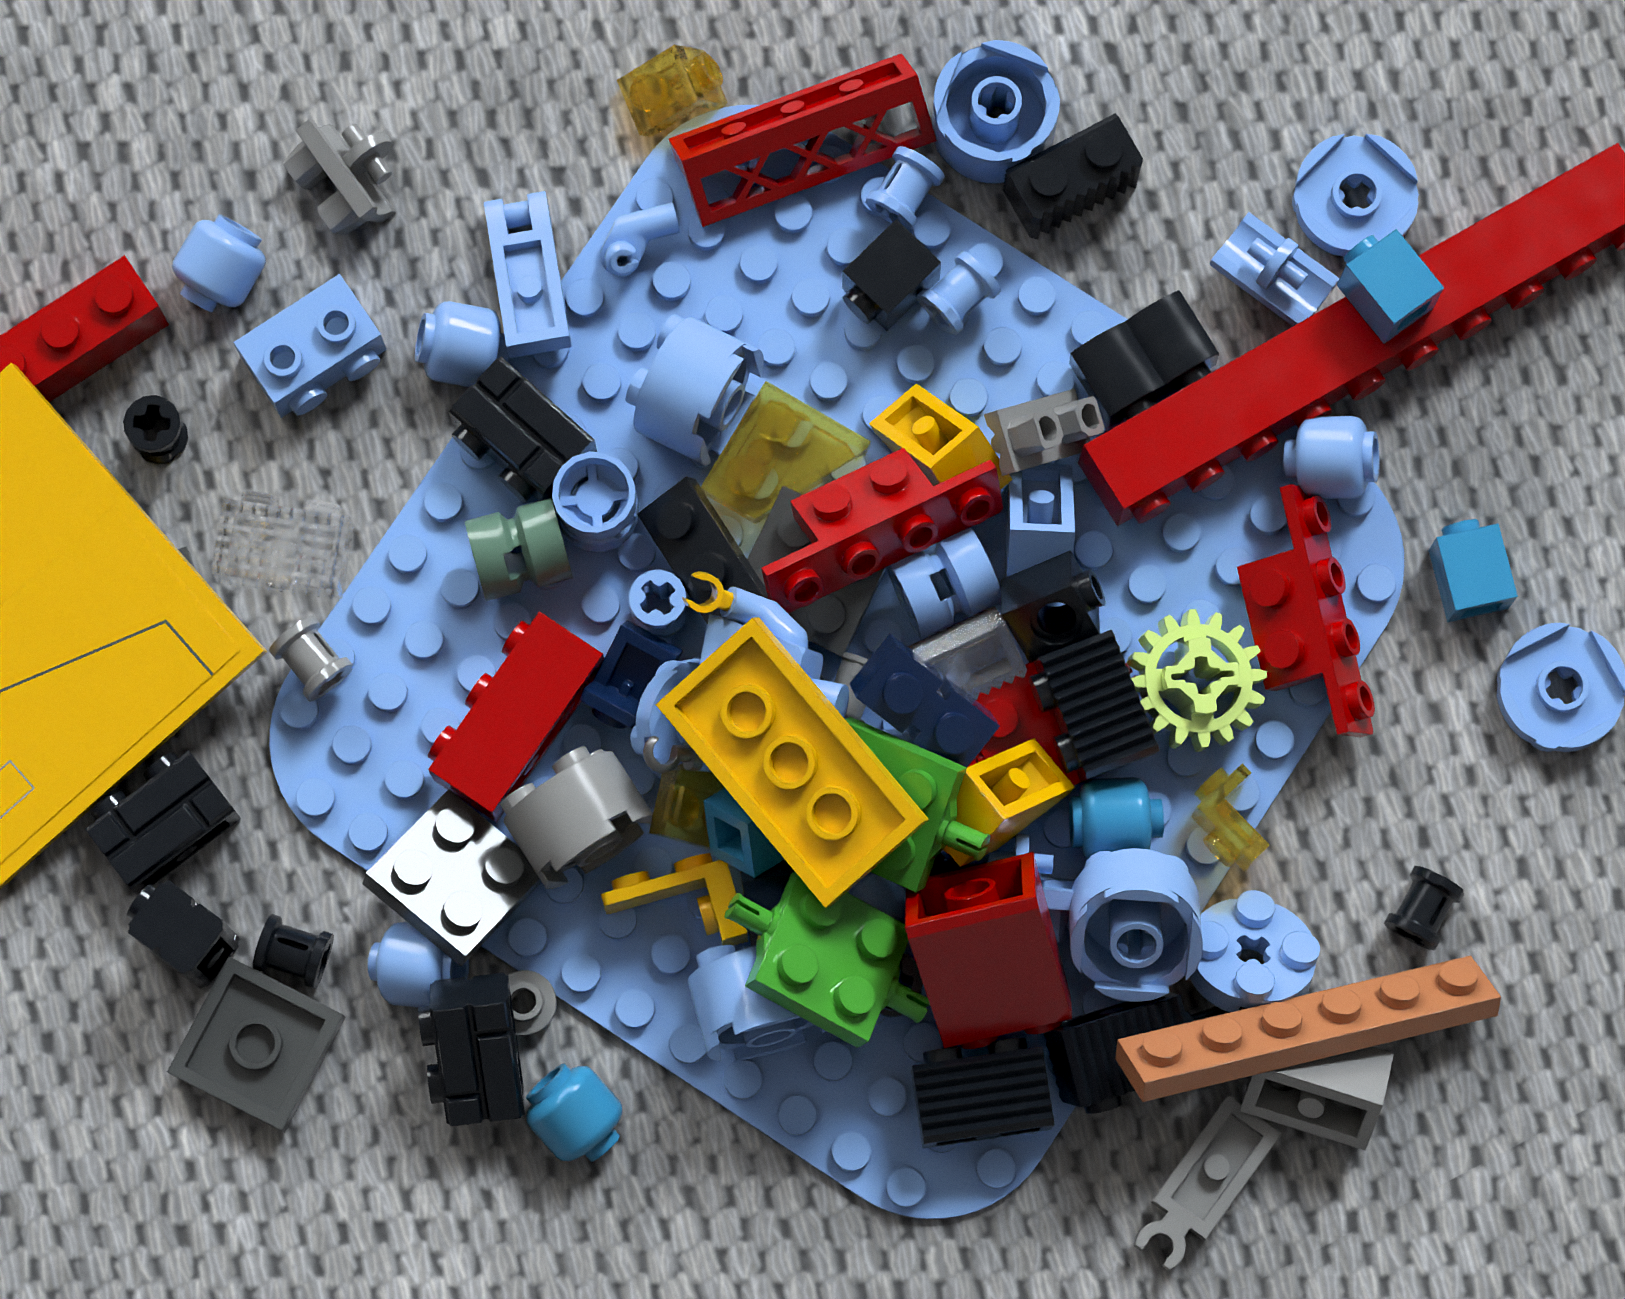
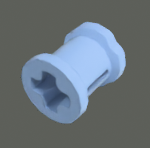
M899 146L892 155L895 162L879 189L877 191H870L865 204L874 213L891 224L897 219L907 230H911L917 219L914 215L930 188L932 186H939L945 175L935 163L922 154L907 147Z
M961 251L955 257L956 266L932 289L923 288L917 294L919 303L929 316L945 331L954 335L963 330L962 321L986 297L994 299L1001 292L999 283L979 260L965 251Z
M661 569L650 570L638 576L631 585L628 595L634 623L650 633L663 638L670 637L679 632L686 622L687 609L682 600V597L686 598V592L680 579L671 572ZM654 594L661 600L670 595L671 611L664 615L661 611L655 609L647 614V596Z

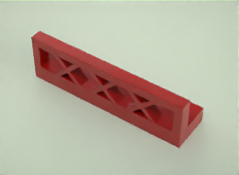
M902 53L669 138L675 161L685 176L702 227L892 158L894 151L899 146L914 150L937 141L918 75ZM910 102L917 128L893 137L877 130L887 110ZM868 118L865 124L859 122L862 119ZM845 127L859 133L847 154L833 158L819 152L828 132ZM809 139L807 145H803L800 143ZM871 139L877 141V143L869 145ZM785 148L801 155L790 175L773 179L760 173L770 153ZM750 161L748 167L741 165L745 162ZM813 161L819 163L817 165L810 167ZM723 170L742 177L732 196L708 204L701 182L702 178ZM754 182L760 185L751 189Z

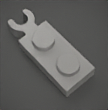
M1227 1095L1151 1201V1203L1166 1213L1161 1221L1147 1224L1136 1236L1134 1247L1140 1251L1154 1235H1162L1170 1241L1171 1253L1161 1266L1167 1271L1177 1266L1183 1259L1186 1250L1184 1237L1188 1231H1191L1203 1241L1208 1238L1282 1134L1260 1117L1241 1112V1103L1230 1095Z

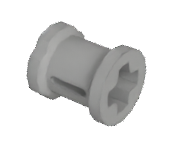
M314 615L303 618L292 625L269 648L272 656L276 660L284 659L304 684L303 694L309 702L321 698L338 686L353 670V664L347 657L339 658L318 632L320 623Z

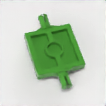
M846 718L845 720L929 818L928 822L878 864L871 873L909 890L918 892L926 887L935 858L946 846L980 861L987 851L988 847L985 845L990 843L991 836L956 821L957 795L967 767L855 718Z
M796 872L790 875L780 902L770 911L742 896L741 893H737L730 901L729 909L726 910L724 917L758 935L756 940V960L745 984V987L856 1048L869 1042L879 1014L886 1006L912 1019L915 1023H919L928 1011L926 1007L930 1006L928 997L898 982L899 964L909 941L905 924L848 892L832 906L825 908Z

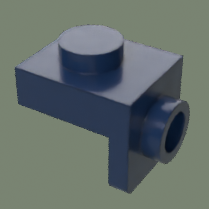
M627 620L620 626L594 680L584 688L579 699L593 707L592 714L601 722L618 729H625L626 727L633 729L636 725L638 705L647 685L663 663L671 660L679 661L683 650Z

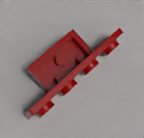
M902 448L791 500L793 517L812 544L761 568L768 599L777 602L787 613H791L999 514L1003 510L997 467L991 460H988L933 486L905 448Z
M1289 484L1279 487L1294 549L1237 567L1255 646L1258 645L1260 652L1257 654L1260 669L1267 671V678L1263 680L1265 690L1278 691L1324 677L1337 735L1359 738L1372 735L1373 726L1370 717H1373L1375 712L1374 699L1366 682L1361 680L1356 655L1360 652V640L1354 624L1347 618L1341 594L1345 592L1346 582L1342 567L1337 559L1332 556L1327 532L1331 530V517L1328 507L1320 496L1317 495L1309 498L1298 485Z

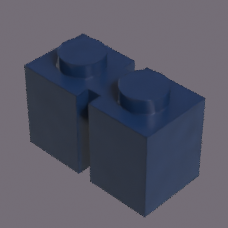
M890 633L849 684L859 701L902 734L907 730L911 740L917 746L965 767L969 766L1000 727L991 711L946 676L942 680L933 666ZM938 689L942 693L943 697L937 693Z

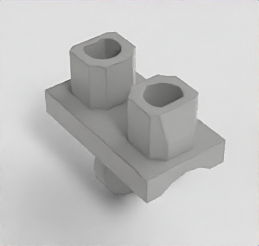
M308 119L295 130L302 139V142L284 160L283 166L294 181L303 189L312 190L329 176L338 190L319 205L317 210L320 217L333 233L346 235L367 221L382 223L396 213L393 206L376 185V183L380 184L386 181L392 175L383 158L390 152L393 143L384 131L376 132L366 137L357 124H352L340 135L333 125L327 124L318 127L312 119Z
M1075 389L984 414L987 426L995 434L991 439V447L996 453H1000L999 468L1002 476L1079 454L1082 451L1083 445L1090 441L1089 437L1104 433L1105 428L1097 400L1094 396L1078 400Z

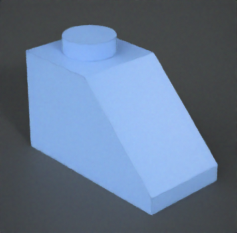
M1045 463L1009 474L1013 480L1008 483L1005 578L1070 550L1072 554L1074 553L1075 517L1072 465Z

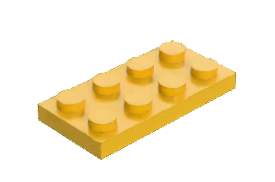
M759 617L751 618L655 704L825 908L832 906L929 821V818Z

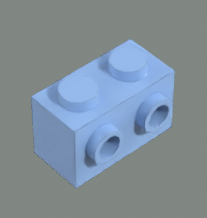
M340 274L233 342L241 359L281 418L291 411H294L299 416L313 410L326 399L328 394L325 389L345 376L349 381H355L367 375L380 363L378 355L387 350L381 333Z

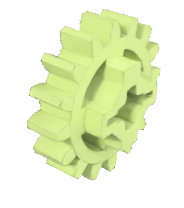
M1189 609L1183 614L1180 627L1171 615H1168L1158 622L1161 636L1147 630L1138 639L1147 653L1134 652L1127 659L1126 664L1139 671V675L1131 679L1136 692H1140L1142 699L1140 702L1145 713L1148 712L1153 718L1150 727L1154 734L1163 728L1170 731L1169 747L1176 749L1182 745L1187 737H1191L1195 752H1201L1209 747L1210 734H1212L1218 744L1223 746L1234 739L1230 725L1243 731L1254 722L1245 708L1256 709L1264 703L1265 697L1252 690V685L1266 679L1267 671L1251 669L1249 662L1260 652L1258 645L1249 646L1244 649L1241 647L1238 641L1245 630L1241 625L1233 628L1228 633L1221 630L1222 614L1215 612L1208 618L1205 624H1200L1196 609ZM1177 642L1178 648L1174 651L1175 663L1172 666H1165L1163 669H1156L1165 649ZM1211 645L1218 649L1226 657L1229 663H1226L1214 651H1212ZM1193 669L1196 678L1206 679V682H1214L1198 692L1195 683H1186L1185 679H1177H1180ZM1234 692L1228 709L1222 716L1214 719L1213 713L1217 711L1216 699L1220 695ZM1162 698L1167 699L1180 711V716L1171 711Z

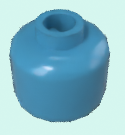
M1140 778L1090 779L1082 785L1079 796L1069 797L1068 814L1072 848H1081L1087 860L1091 855L1099 851L1113 852L1131 848L1150 850L1151 838H1163L1164 814L1162 800L1150 799L1148 789Z
M565 1063L561 1064L544 1076L526 1096V1099L531 1103L526 1115L528 1126L556 1158L561 1161H572L585 1155L593 1162L604 1155L620 1138L614 1127L621 1119L622 1104L600 1077L588 1066H577L570 1069Z

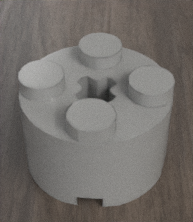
M585 746L576 748L554 763L552 768L556 773L555 776L535 788L533 783L526 784L509 794L500 803L506 813L504 818L505 826L546 889L557 888L569 883L563 872L576 865L581 867L584 873L587 874L606 863L644 834L637 822L653 824L656 819L613 751L599 749L590 754Z

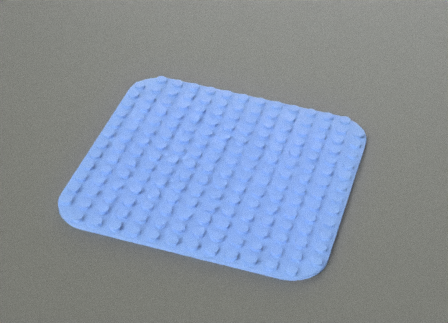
M736 105L706 112L681 124L656 145L561 280L572 347L508 359L510 365L595 439L597 452L607 453L621 460L631 472L636 487L639 512L686 476L696 479L747 559L782 486H786L804 495L893 453L875 434L869 423L913 385L918 384L977 425L991 445V439L995 434L987 426L984 414L1071 389L1076 390L1078 400L1089 397L1069 365L1070 353L1102 332L1128 320L927 193L914 214L917 218L916 223L908 231L941 261L940 280L956 266L955 257L961 251H965L979 260L999 283L1001 292L994 299L986 297L962 321L963 330L957 335L948 333L929 316L919 301L888 331L875 320H872L869 324L864 323L843 301L842 297L846 292L842 289V271L891 225L890 222L878 216L865 204L870 191H877L890 171L883 164L878 162L702 227L698 219L685 176L675 161L669 138L759 105ZM828 132L819 152L836 158L849 153L852 145L832 132ZM809 139L800 143L803 145H807ZM785 148L770 153L760 173L773 179L790 175L801 155ZM750 161L745 162L741 165L748 167ZM813 161L810 167L817 165L819 163ZM723 170L702 178L701 182L708 204L732 196L742 177ZM754 182L751 189L760 185ZM673 203L680 233L650 240L637 269L628 276L619 277L610 274L604 269L600 256L601 247L614 221L618 217ZM674 314L683 319L693 317L760 349L764 356L761 378L750 373L745 387V391L755 395L742 426L721 456L712 451L708 452L711 463L708 465H703L636 432L634 428L635 406L627 403L625 400L627 389L636 372L640 368L649 370L659 351L657 348L659 333L667 319ZM1176 389L1168 394L1161 396L1159 399L1156 400V403L1173 395L1174 393L1178 392V390ZM1103 420L1104 433L1120 425L1123 421L1108 427ZM1296 425L1277 435L1279 443L1266 454L1250 462H1246L1244 457L1240 456L1222 467L1225 474L1216 482L1196 493H1192L1189 486L1168 497L1171 504L1167 509L1141 524L1133 517L1117 527L1078 465L1081 453L1046 463L1072 465L1075 517L1073 556L1083 572L1089 569L1094 572L1102 587L1105 605L1099 607L1100 634L1112 629L1125 663L1134 652L1147 653L1138 641L1142 634L1150 630L1161 636L1158 622L1168 615H1171L1180 627L1182 616L1189 609H1196L1200 624H1205L1208 618L1215 612L1222 614L1221 630L1228 633L1233 628L1241 625L1245 630L1238 643L1243 649L1255 646L1237 567L1294 549L1279 487L1289 484L1298 485L1297 477L1287 478L1284 469L1286 439H1296L1298 431ZM1104 433L1089 437L1090 441ZM452 437L318 630L339 658L347 657L353 664L351 673L324 696L309 702L303 694L304 684L291 669L277 695L270 724L269 747L271 763L280 791L300 822L325 844L368 871L447 791L446 788L433 780L428 769L434 761L428 758V753L437 737L448 725L457 729L470 710L465 705L468 694L483 674L487 673L493 677L507 658L501 652L511 632L521 621H525L530 625L540 611L603 653L605 658L620 626L627 620L634 623L628 595L631 585L638 576L647 571L658 569L675 575L639 517L638 524L631 537L618 548L605 552L585 551L573 545L561 531L573 576L572 579L538 587L531 580L524 581L520 593L486 601L470 546L465 521L496 512L501 513L506 519L514 518L517 507L539 500L533 495L527 502L520 500L498 478V475L504 470L487 454L479 461L476 460ZM1368 482L1364 494L1357 498L1323 499L1331 517V530L1327 532L1332 556L1340 563L1345 576L1346 589L1341 595L1346 616L1354 624L1360 640V652L1356 655L1359 668L1394 613L1403 585L1405 567L1404 547L1397 519L1389 502L1375 482ZM1008 484L1000 490L1003 510L984 522L970 527L978 537L990 560L1000 588L1001 579L1005 578ZM936 544L931 545L923 552L928 555L935 553ZM521 546L515 547L511 552L520 553L522 548ZM886 569L847 650L848 653L869 659L890 633L933 666L942 680L946 676L971 697L1029 663L1001 616V604L973 617H969L960 611L955 614L953 626L920 639L904 613L892 585L888 569ZM940 572L929 575L939 599L950 596ZM686 592V598L691 600V598ZM654 594L647 596V614L655 609H658L664 615L671 611L670 595L661 600ZM1053 602L1047 605L1057 607L1065 604L1060 602ZM687 606L686 622L679 632L667 638H660L683 650L679 661L693 658L701 659L707 623L700 612ZM808 641V649L823 655L822 677L825 681L834 682L842 657ZM1177 642L1165 649L1156 669H1163L1165 666H1172L1175 663L1174 651L1178 648ZM1211 645V650L1226 663H1229L1226 657ZM1256 655L1249 661L1251 669H1260ZM1130 667L1133 670L1130 677L1138 676L1139 671ZM1193 669L1180 679H1177H1185L1186 683H1195L1198 692L1214 682H1206V679L1196 678ZM1324 677L1278 691L1265 690L1263 681L1252 685V690L1265 697L1264 703L1256 709L1245 708L1254 722L1243 731L1230 725L1234 739L1223 746L1218 744L1212 734H1210L1209 747L1201 752H1195L1191 737H1187L1182 745L1174 749L1169 747L1170 731L1163 728L1154 734L1159 746V752L1148 758L1093 778H1140L1148 789L1149 798L1162 800L1164 834L1163 838H1151L1150 850L1165 855L1177 856L1185 862L1188 872L1197 887L1200 913L1331 713ZM938 689L937 693L943 697L942 693ZM1137 692L1138 695H1139V699H1140V701H1141L1142 699H1141L1140 692ZM1234 692L1220 695L1216 699L1217 711L1213 713L1214 719L1222 716L1228 709ZM1162 698L1167 707L1180 716V711L1167 699ZM581 702L524 785L533 783L535 788L555 776L556 773L552 768L554 763L567 753L581 746H585L590 754L599 749L613 751L656 819L653 824L637 822L644 834L618 855L589 873L585 874L582 868L576 865L563 872L569 881L565 885L546 889L541 882L481 947L517 971L529 970L541 974L550 982L558 998L876 1207L906 1217L945 1219L963 1216L984 1209L1015 1190L1041 1161L1076 1107L1062 1102L1059 1097V1088L1055 1083L1056 1076L1052 1071L1053 1064L1049 1059L1050 1052L1046 1046L1047 1039L1043 1033L1027 1034L1024 1030L1000 1035L996 1041L1026 1038L1027 1048H1043L1054 1116L1053 1128L1047 1131L932 1148L922 1147L911 1075L913 1065L924 1064L922 1053L944 1048L931 1006L926 1007L928 1011L919 1023H915L905 1015L901 1017H886L879 1014L869 1042L859 1048L827 1031L822 1034L820 1027L812 1025L804 1029L807 1042L781 1052L752 1059L736 1060L732 1048L720 1049L721 1061L712 1060L708 1057L688 985L689 976L699 968L696 956L707 949L722 945L719 932L711 935L706 934L696 898L708 895L707 888L693 890L612 914H606L601 894L613 890L611 881L621 876L648 871L650 879L675 873L673 864L677 861L699 854L710 853L703 800L725 787L719 780L714 784H710V788L701 790L675 786L663 781L649 769L644 758L634 752L630 739L631 728L618 729L601 722L592 714L593 707ZM865 707L861 719L866 724L880 730L895 729L870 708ZM1147 712L1145 713V715L1148 718L1150 724L1153 718ZM1085 782L1075 785V788L1065 798L1018 833L1029 835V853L1054 855L1052 874L1039 873L1040 877L1076 880L1085 868L1087 859L1082 849L1072 848L1068 814L1069 797L1079 796V791ZM469 805L518 846L504 824L505 812L496 823ZM1015 837L998 848L997 851L1014 852ZM941 851L945 859L951 858L945 851ZM988 854L983 856L980 861L974 860L961 868L958 867L956 870L987 863ZM711 855L713 862L720 860L715 856ZM728 864L736 894L741 893L744 896L740 870ZM905 917L901 920L903 924H905ZM1068 917L1062 942L1057 944L1071 994L1072 1018L1125 1002L1105 996L1094 988V982L1082 971L1081 974L1079 973L1071 957ZM748 929V942L734 945L735 951L753 947L751 946ZM908 941L904 954L909 955L915 960ZM899 971L898 982L911 989L912 985L905 984L902 982L901 971ZM923 985V986H922V993H921V995L927 997V994H926V991H925V988H924V985ZM988 1046L976 1049H964L961 1047L963 1058L989 1054Z

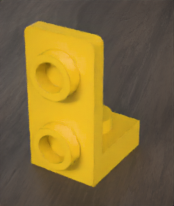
M710 853L699 854L677 861L673 864L675 873L650 879L648 871L621 876L611 881L613 890L601 894L606 914H612L706 887L708 895L696 898L706 934L711 935L719 932L722 945L734 946L748 942L747 929L724 917L726 910L729 909L730 901L736 895L728 863L722 860L713 862Z

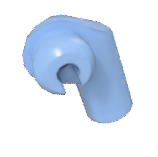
M673 203L618 217L614 221L601 247L600 256L604 269L610 274L619 277L628 276L637 269L650 240L680 233Z

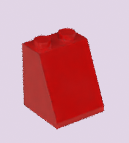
M1034 852L929 876L926 887L918 892L906 888L905 929L944 1048L960 1045L964 1049L981 1048L996 1041L1000 1035L1024 1030L1027 1034L1046 1033L1059 1027L1062 1021L1072 1019L1071 994Z

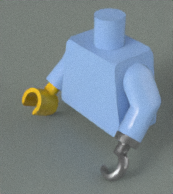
M698 571L691 574L695 578L708 581L711 585L712 593L709 600L701 604L682 597L685 605L701 613L712 612L717 608L720 609L721 616L709 614L700 664L751 618L759 617L843 718L845 717L849 703L848 686L846 684L820 680L823 655L808 649L807 632L777 602L737 587H730L726 591L723 589V585L718 578L706 572ZM651 736L644 745V760L653 771L667 773L675 769L680 762H683L684 768L688 771L711 772L686 741L684 745L672 746L670 758L664 765L657 762L653 754L654 745L659 738Z

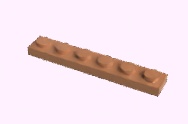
M1470 955L1293 997L1283 1002L1255 1006L1117 1039L1115 1059L1141 1101L1146 1102L1496 1017L1499 1012L1501 996Z

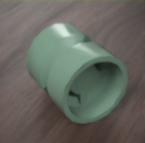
M552 498L517 507L514 518L506 519L501 513L496 512L465 521L470 546L486 601L520 593L524 581L531 580L538 587L573 578ZM521 546L522 548L520 553L511 552L515 547Z

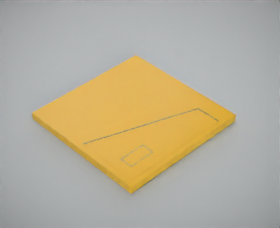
M10 363L0 372V889L267 653V650L31 381L13 363Z

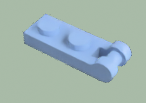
M546 191L527 194L528 200L504 204L503 198L484 202L509 358L572 347ZM532 225V230L509 234V229Z

